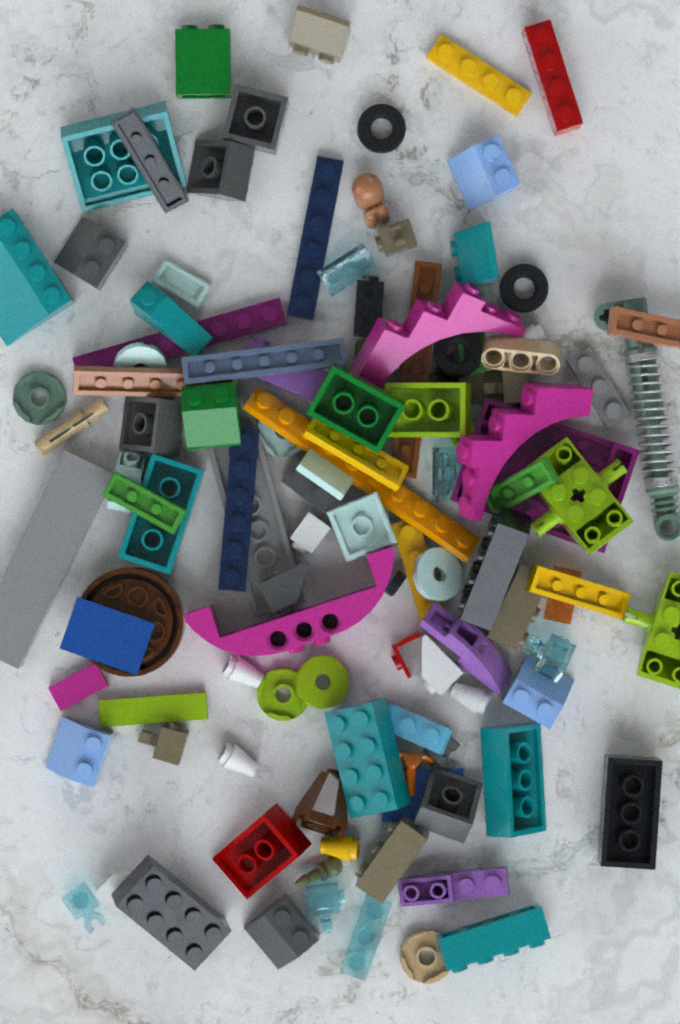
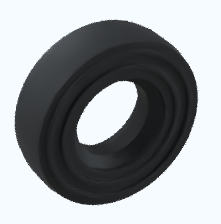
M387 104L373 105L367 108L359 118L357 126L358 137L361 143L372 152H391L399 147L405 137V120L402 114L393 106ZM380 118L388 120L392 125V133L385 139H378L371 132L372 123Z
M518 264L511 267L503 275L500 282V295L503 302L516 312L527 313L538 309L548 295L549 287L546 276L539 268L530 264ZM520 278H528L534 284V293L527 299L519 298L514 293V283Z
M473 333L458 334L435 342L433 350L435 364L441 372L450 377L460 378L468 376L478 368L481 362L482 346ZM460 343L467 348L468 357L465 361L455 363L448 358L447 350L452 344Z

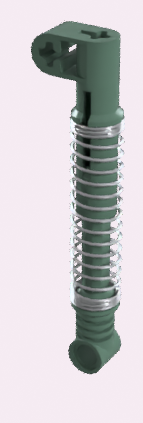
M646 297L602 304L594 313V321L600 330L607 332L608 325H606L604 320L600 321V317L604 316V311L608 310L610 312V307L620 306L621 308L648 313ZM625 338L626 350L624 351L625 364H629L626 365V368H630V373L627 376L631 377L632 381L628 385L633 387V391L629 393L634 394V399L631 402L635 403L636 408L632 410L637 413V416L633 419L638 420V422H644L636 425L635 428H645V432L639 433L636 436L646 437L647 439L646 441L639 442L637 445L648 446V449L640 451L639 454H649V458L642 459L640 462L650 463L651 466L643 468L642 471L652 472V475L643 478L644 480H650L644 482V489H646L645 492L650 496V499H654V502H651V506L655 505L652 513L656 512V515L653 516L656 534L660 539L672 541L680 536V512H676V509H679V505H675V502H678V498L674 499V495H677V490L679 489V480L677 476H668V473L674 472L677 469L667 468V464L674 463L676 460L665 458V456L673 454L674 451L664 450V447L671 446L672 442H663L664 438H668L672 434L661 433V430L668 429L670 425L660 424L661 421L667 420L669 417L664 415V411L667 408L663 407V403L666 400L661 396L665 391L660 390L663 382L659 381V377L662 374L657 371L661 366L656 364V360L659 359L658 349L654 344L642 342L643 352L638 353L637 341ZM667 519L673 520L676 524L675 532L670 535L663 534L660 529L661 523Z

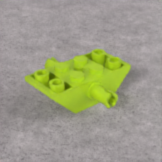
M565 437L531 463L533 464L547 456L561 479L538 492L549 509L534 522H531L530 526L536 531L539 538L559 523L591 555L634 523L633 519L609 491L608 486L627 473L624 465H620L621 462L618 459H615L613 463L599 473L594 472L571 441ZM574 495H583V502L579 500L573 502Z
M669 571L651 614L628 606L626 613L634 615L636 618L624 616L623 623L646 629L636 675L680 689V635L675 638V633L671 632L673 627H678L680 624V574Z

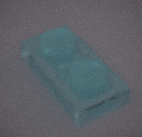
M360 244L319 270L317 274L329 294L334 296L375 270L377 266L366 247Z
M433 447L432 501L434 502L451 501L450 498L460 472V462L457 461L456 447Z

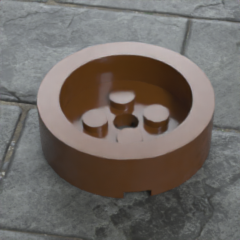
M137 567L110 571L94 580L81 596V598L156 623L138 675L89 659L94 665L105 672L123 677L145 675L164 665L181 644L185 632V619L183 616L185 610L183 603L175 588L165 578L153 571Z

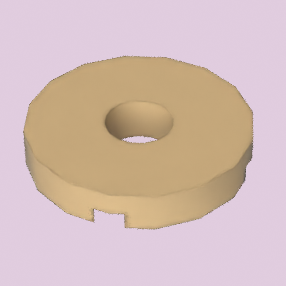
M421 929L414 931L404 940L401 946L400 962L408 977L414 981L431 984L440 981L449 972L443 966L435 935L441 933L436 930ZM425 949L431 950L434 953L433 961L430 963L421 962L419 959L421 951Z

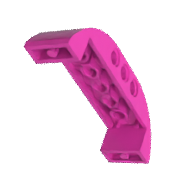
M388 546L366 554L376 585L222 635L213 605L184 614L185 622L208 643L221 650L238 655L264 656L287 650L289 655L305 650V644L314 642L315 646L331 641L330 636L343 632L360 622L373 610L381 599L389 583L393 568V547ZM327 614H334L338 618V623L334 627H327L323 623V617ZM301 622L309 623L312 627V632L307 636L299 634L297 631L298 624ZM282 631L286 636V641L283 644L273 642L271 637L273 632Z

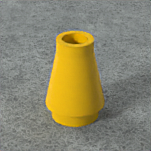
M354 835L343 836V838L322 837L320 854H327L348 862L358 860L360 839L354 838Z

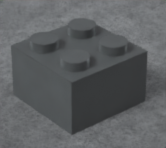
M235 84L222 135L223 140L234 141L253 147L257 151L276 155L289 105L288 97Z

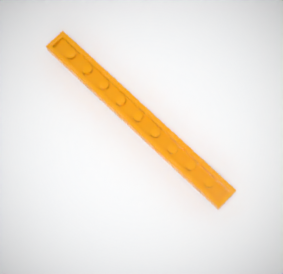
M258 385L242 408L307 453L311 448L355 479L352 485L366 495L377 491L385 508L463 562H466L480 541L479 537L402 484L397 491H394L303 437L310 420Z

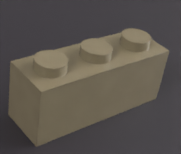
M521 563L518 564L492 630H487L485 634L487 638L515 651L518 646L523 648L529 636V633L526 632L529 622L535 623L541 610L537 607L541 597L546 599V596L525 590L532 568Z
M403 814L398 821L395 818L391 821L385 831L388 834L383 842L380 840L376 842L370 852L373 856L368 864L363 861L355 873L358 877L355 886L381 904L385 901L429 837L427 830L413 826V821Z

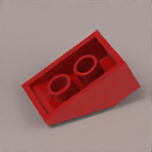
M278 803L274 804L212 858L246 899L250 898L284 870L312 844L298 826L291 822L292 819Z

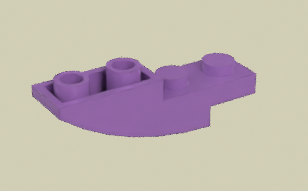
M433 603L419 625L459 656L456 663L497 695L501 694L512 673L499 651L475 625L460 620L461 615L455 618L438 603Z
M507 866L443 871L401 878L398 881L401 907L449 903L455 900L506 896L510 894Z

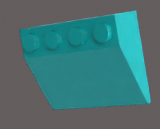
M166 101L135 108L182 188L187 187ZM126 111L60 127L62 144L82 212L154 195L111 124L110 120Z
M13 208L0 216V337L6 346H9L75 303Z

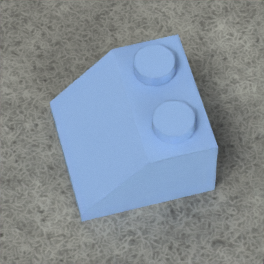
M499 135L476 144L447 161L468 210L515 191L520 186Z
M527 653L501 701L546 728L551 729L565 704L574 680Z
M62 716L45 768L66 779L94 787L97 784L113 732Z

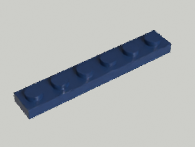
M317 156L287 316L312 321L314 319L344 164L342 160Z
M241 428L242 445L231 446L219 590L246 592L260 429Z

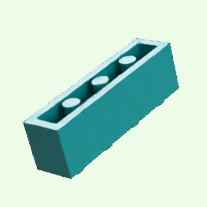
M536 903L435 935L443 966L447 971L452 970L453 973L468 969L467 965L478 962L479 965L489 963L494 960V956L500 954L504 956L519 953V948L528 945L529 948L542 946L545 944L544 940L550 939L551 936L543 909Z

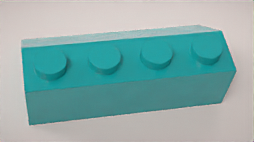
M509 724L480 728L487 836L513 838L546 831L540 724Z

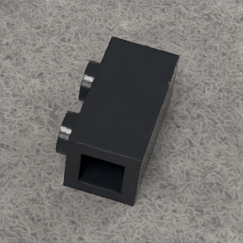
M363 276V280H357L353 336L368 337L378 317L382 318L384 282H380L379 277Z

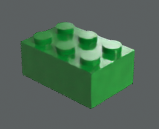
M334 362L309 405L306 414L379 454L403 412L406 402Z

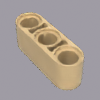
M492 335L487 337L483 343L481 359L484 366L493 370L553 375L560 368L561 348L552 341ZM496 350L499 354H491L489 351ZM518 353H523V354H525V355H527V356H526V357H518L516 354H518ZM550 356V357H553L554 359H553V360H545L543 357Z

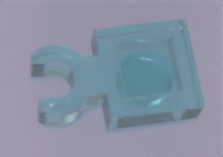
M85 882L61 897L75 920L83 916L85 919L84 927L90 934L94 931L90 924L92 919H97L102 926L106 923L105 917L101 913L94 911L99 902Z

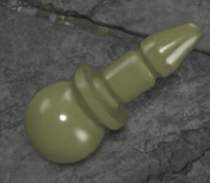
M333 856L326 857L322 864L317 863L315 865L316 869L302 875L295 882V885L304 886L320 878L322 881H326L328 877H337L343 868L341 860Z

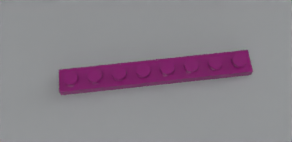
M280 298L197 321L213 337V340L207 347L287 324ZM159 332L76 356L72 359L74 366L113 367L118 352L126 345L136 342H144V344L156 346L164 354L165 359L183 355L187 352ZM139 363L136 364L134 367H142L145 366V364Z

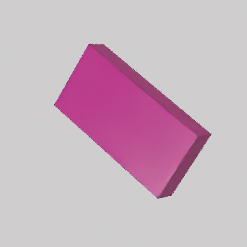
M91 664L48 687L60 711H63L108 687L109 684L101 669Z

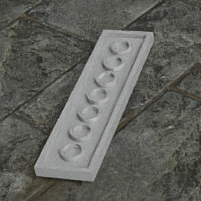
M250 395L240 396L241 428L258 429L256 418L242 409ZM260 434L246 592L253 617L271 612L258 584L296 566ZM231 446L208 448L224 511ZM302 590L298 601L293 606L305 603Z

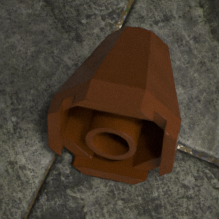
M328 768L327 772H320L296 806L291 822L296 824L299 819L302 821L300 826L305 829L332 836L333 831H337V837L343 838L348 825V808L338 770Z

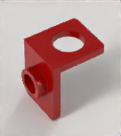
M419 631L391 645L395 652V655L391 656L397 670L403 669L408 679L412 676L398 647L420 637Z

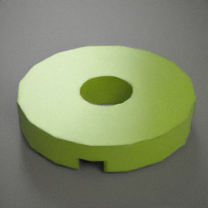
M319 655L307 659L299 667L296 673L295 687L298 696L312 708L327 709L335 707L344 699L348 692L349 677L347 670L340 661L332 656ZM320 674L325 675L328 679V686L324 690H320L315 683L317 676Z
M278 667L269 671L263 677L261 684L257 688V701L268 717L277 721H289L298 717L306 710L307 704L298 696L295 687L297 670L289 667ZM282 686L289 688L291 691V698L285 702L278 700L276 697V690Z

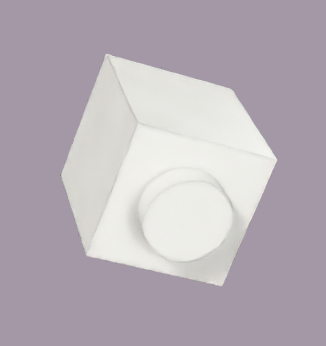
M308 512L290 537L294 541L291 546L303 555L307 551L312 554L331 527Z

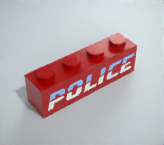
M551 20L524 27L522 36L554 136L579 129L583 124L582 117Z

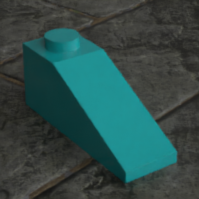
M149 281L130 299L136 315L191 356L200 355L213 340V337Z

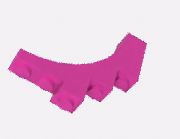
M456 281L442 306L430 300L426 303L417 299L403 325L394 319L385 320L378 317L349 370L381 388L387 378L406 359L420 349L441 339L472 332L504 333L522 338L526 328L520 320L521 317L514 311H502L495 304L485 301L478 286L470 282L463 284Z
M524 382L523 391L520 395V409L492 408L491 417L488 421V435L460 434L456 455L457 461L465 465V470L462 474L463 488L459 499V514L471 521H482L486 500L494 480L505 462L520 445L547 426L569 418L590 416L593 389L581 384Z

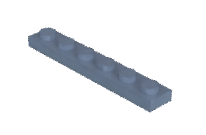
M344 338L181 357L185 386L329 369L334 362L342 367L348 365Z

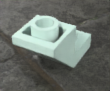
M121 449L115 471L141 485L147 454ZM108 499L107 509L133 513Z

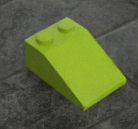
M385 383V390L406 402L403 412L388 437L460 438V434H471V383Z

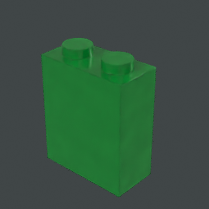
M219 24L209 25L208 29H198L196 25H183L181 29H175L177 99H231L230 29H225L224 25Z

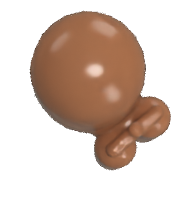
M371 173L359 175L353 182L352 193L356 204L365 210L364 218L367 227L375 228L379 221L382 224L388 223L390 216L388 207L382 204L384 190L381 180Z

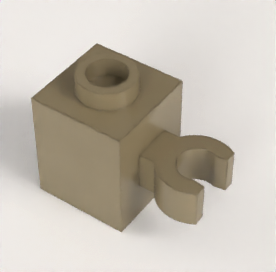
M409 219L379 228V236L374 237L379 253L384 251L386 257L417 247V241Z
M502 371L500 372V383L482 384L483 395L502 394V403L521 404L520 395L523 391L524 382H530V374Z
M169 722V725L163 724L159 735L142 730L138 742L155 746L152 758L179 765L189 732L184 730V725Z

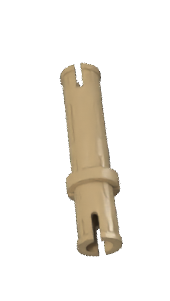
M100 397L83 410H76L74 416L55 427L39 440L34 441L36 448L43 456L46 455V453L82 429H89L92 426L91 423L107 412H110V408L103 398ZM91 412H93L92 415H90L89 417H87L86 419H84L83 421H81V422L78 423L77 425H74L76 422H78L79 420H81L82 418H84L85 416H87L88 414H90ZM67 428H70V429H69L68 431H66L64 434H62L61 436H59V437L56 438L55 440L51 441L52 438H54L55 436H57L58 434H60L61 432H63V431L66 430Z

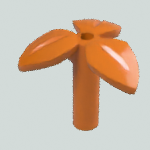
M399 752L400 758L406 762L405 779L409 795L414 796L417 766L421 761L434 766L435 761L423 753Z

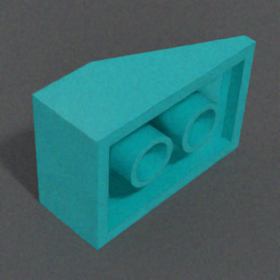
M490 221L454 233V240L449 241L451 256H456L458 267H454L455 281L463 284L470 282L478 287L494 284L499 277Z

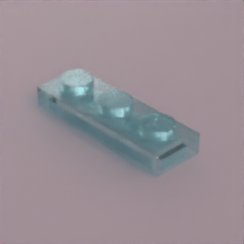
M366 894L340 968L341 973L364 981L366 980L392 902L385 900L381 904Z

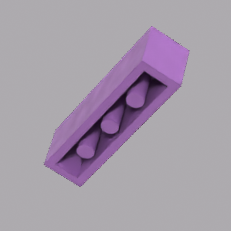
M255 337L254 341L247 339L243 350L269 347L270 342L259 337ZM321 369L254 378L312 401L328 372Z

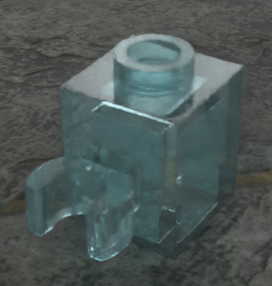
M553 633L545 644L536 636L530 635L521 651L527 655L538 657L533 668L534 671L557 682L566 671L576 645L569 642L565 637L557 636Z
M338 882L305 886L308 917L320 916L321 933H332L331 914L341 913V906L345 905L344 889H338Z

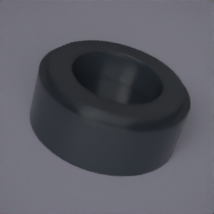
M398 569L384 592L389 596H394L405 581L406 574Z

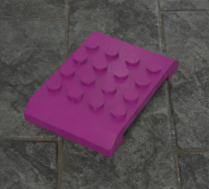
M485 397L472 435L489 434L488 421L491 417L492 408H516ZM556 422L538 431L520 445L505 462L493 483L495 485L524 469L567 437L594 472L599 473L613 463L615 459L621 462V466L624 465L627 473L608 486L609 491L622 504L640 450ZM464 464L461 466L450 498L451 501L459 503L462 495ZM538 493L510 508L532 516L531 522H534L549 510ZM574 495L573 502L576 500L583 502V495ZM486 503L484 512L492 515V511ZM558 523L546 532V534L578 544L562 524ZM608 542L597 551L605 553Z

